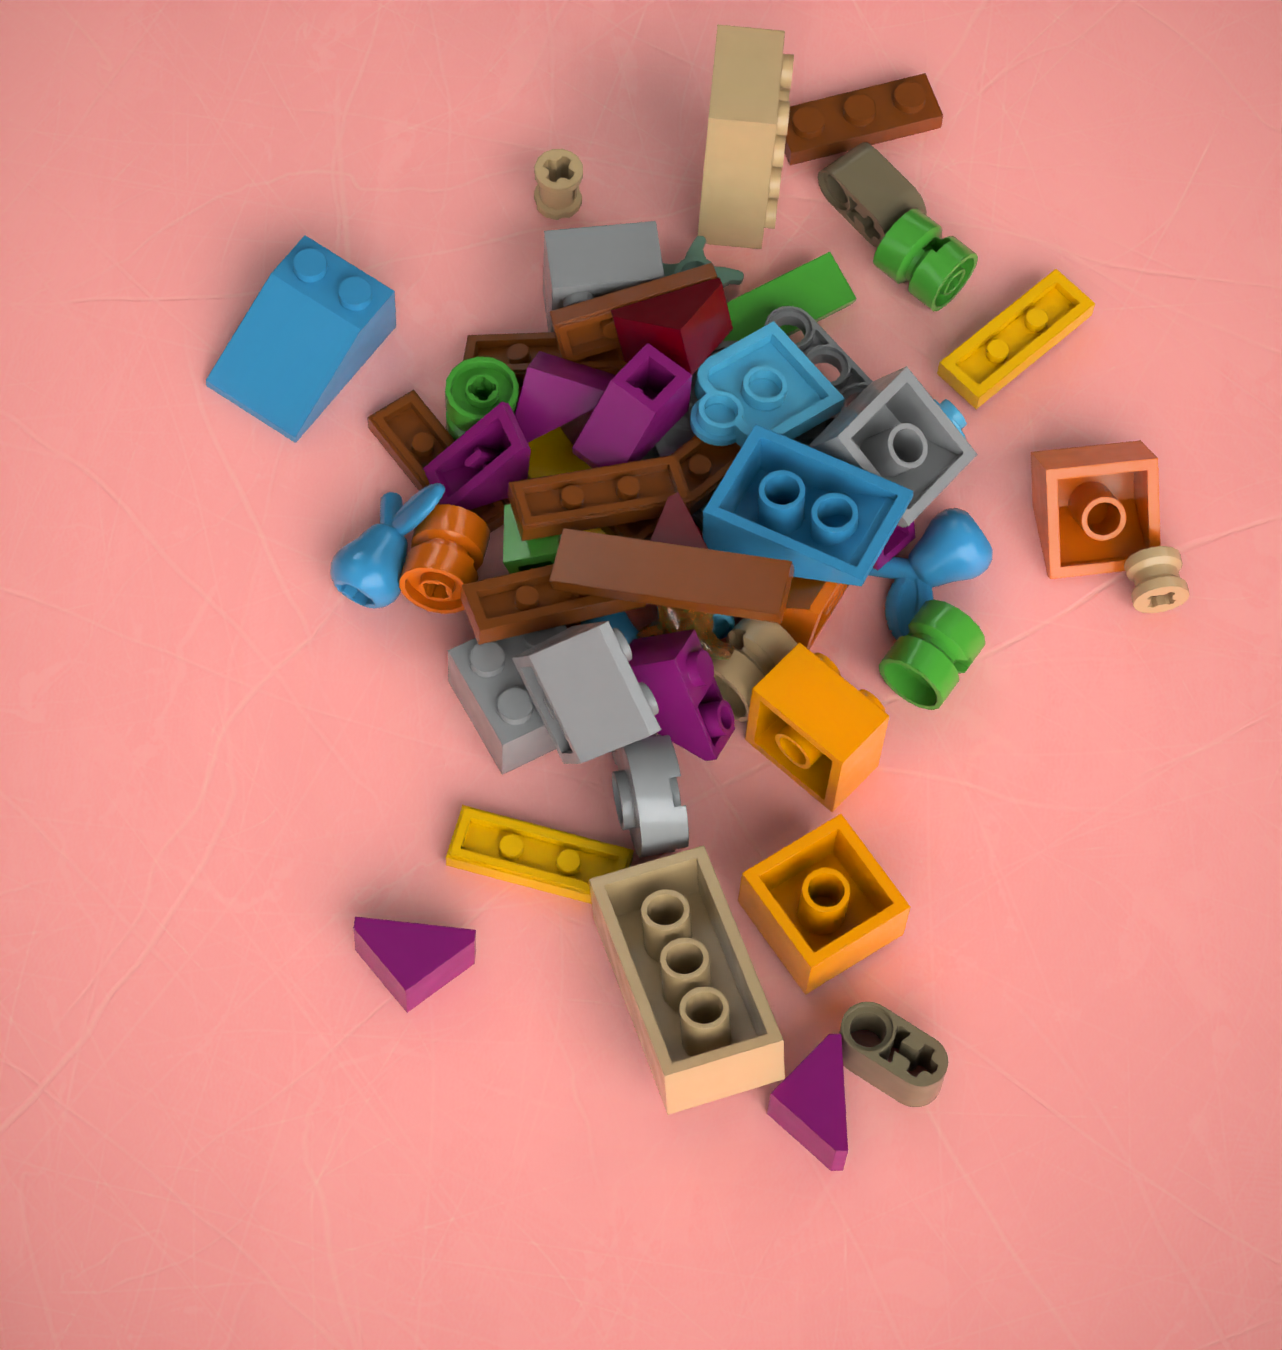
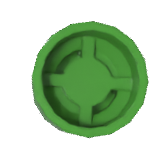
M916 208L906 212L888 230L878 245L873 263L897 284L908 281V291L911 295L932 311H939L951 302L965 286L977 265L978 256L954 236L942 238L943 230L941 226Z
M479 356L464 360L452 369L446 379L445 406L446 430L455 441L501 402L509 403L515 415L519 401V383L515 373L504 362L492 357Z
M933 599L925 601L908 624V635L899 637L878 665L879 672L885 683L896 694L907 702L928 710L940 708L959 682V674L967 671L986 645L985 636L980 627L967 614L947 602Z

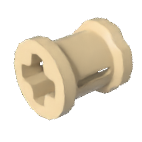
M552 149L544 152L538 157L534 165L535 180L538 183L534 190L537 210L544 217L553 220L572 217L579 211L582 204V194L579 190V185L583 179V164L577 155L565 149Z

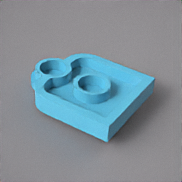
M773 321L708 357L699 367L694 386L698 401L691 410L690 426L693 433L700 440L714 446H727L736 442L742 447L755 424L794 439L840 413L845 398Z

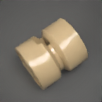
M743 618L727 634L725 639L727 645H716L709 652L714 666V678L723 700L730 704L735 720L741 722L748 721L752 688L797 645L791 635L778 623Z

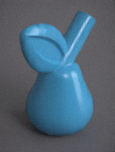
M440 483L428 485L415 493L404 505L399 494L394 492L384 494L380 500V523L369 527L355 540L340 548L333 557L330 575L337 590L353 602L367 608H384L395 602L401 593L399 581L408 551V542L405 535L417 527L432 512L445 492L444 485Z
M949 508L938 513L931 520L923 536L909 553L908 559L893 557L878 571L874 568L870 571L868 576L894 579V583H892L886 596L885 617L888 628L896 640L901 636L908 635V624L925 601L933 600L932 588L952 582L974 579L989 568L992 562L993 549L977 523L965 510Z

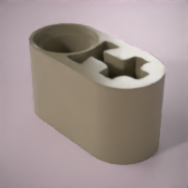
M860 143L818 173L817 178L820 189L828 202L870 244L877 248L888 230L906 212L918 208L924 214H927L925 203L917 189L869 143Z
M861 1002L853 1005L846 1011L839 1034L842 1036L843 1066L905 1106L922 1107L933 1102L941 1090L948 1068V1055L943 1045L935 1038L878 1003ZM858 1030H868L876 1034L881 1043L873 1047H865L856 1043L851 1034ZM892 1047L898 1049V1053L894 1052L892 1062H888ZM918 1065L927 1070L920 1072L917 1077L908 1072L915 1070Z

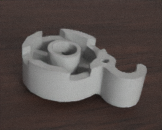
M655 733L611 751L614 762L619 770L612 772V787L618 820L622 830L630 831L632 843L639 858L675 852L676 849L688 847L686 805L681 806L676 778L680 777L681 773L670 736H661Z

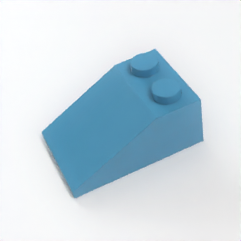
M305 235L268 277L207 377L206 386L296 443L396 328L395 291Z
M755 424L703 510V540L708 549L792 561L795 570L793 577L862 586L911 502L914 491Z

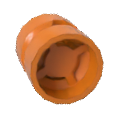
M450 504L436 505L432 512L415 527L411 540V550L406 556L399 581V588L403 595L414 605L431 612L449 614L465 610L461 601V588L463 584L478 581L477 570L483 564L490 540V529L486 522L476 513L463 507Z

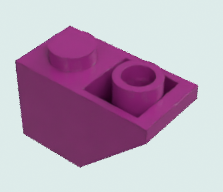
M647 343L610 381L573 445L572 453L592 468L641 460L689 410L692 375Z
M695 629L633 639L629 644L632 651V660L628 662L638 683H645L656 699L659 712L655 715V718L661 728L657 733L661 736L669 735L673 743L705 761L716 760L735 730L734 714L730 704L723 700L714 678L713 661L709 653L703 650Z

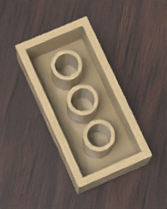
M717 24L697 236L705 237L706 244L762 249L764 228L775 229L785 141L788 130L789 94L794 63L793 54H783L785 31Z
M699 846L589 879L593 919L667 1115L784 1080L783 1037L705 846Z

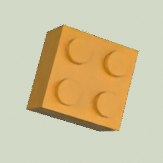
M799 642L752 688L745 740L828 810L833 812L878 767L889 715L885 713V708L879 699L865 689L857 690L846 681L831 659L819 652L812 653Z
M842 814L837 815L744 871L741 876L738 902L805 995L902 936L911 908Z

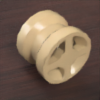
M1168 546L1150 547L1140 550L1126 559L1124 564L1126 575L1135 585L1131 594L1135 610L1142 613L1165 612L1182 605L1188 600L1190 595L1188 584L1179 575L1183 562L1178 549Z

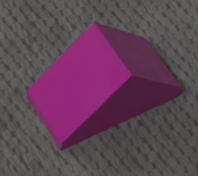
M539 351L527 367L515 413L517 422L527 442L529 443L595 409L608 384L616 375Z
M501 402L427 464L423 470L430 485L440 483L445 487V492L439 504H450L471 510L508 498L509 482L528 478L531 449L509 403Z
M355 916L353 927L355 951L407 1013L475 964L476 930Z
M828 1034L771 1092L767 1114L830 1171H843L848 1154L841 1034Z

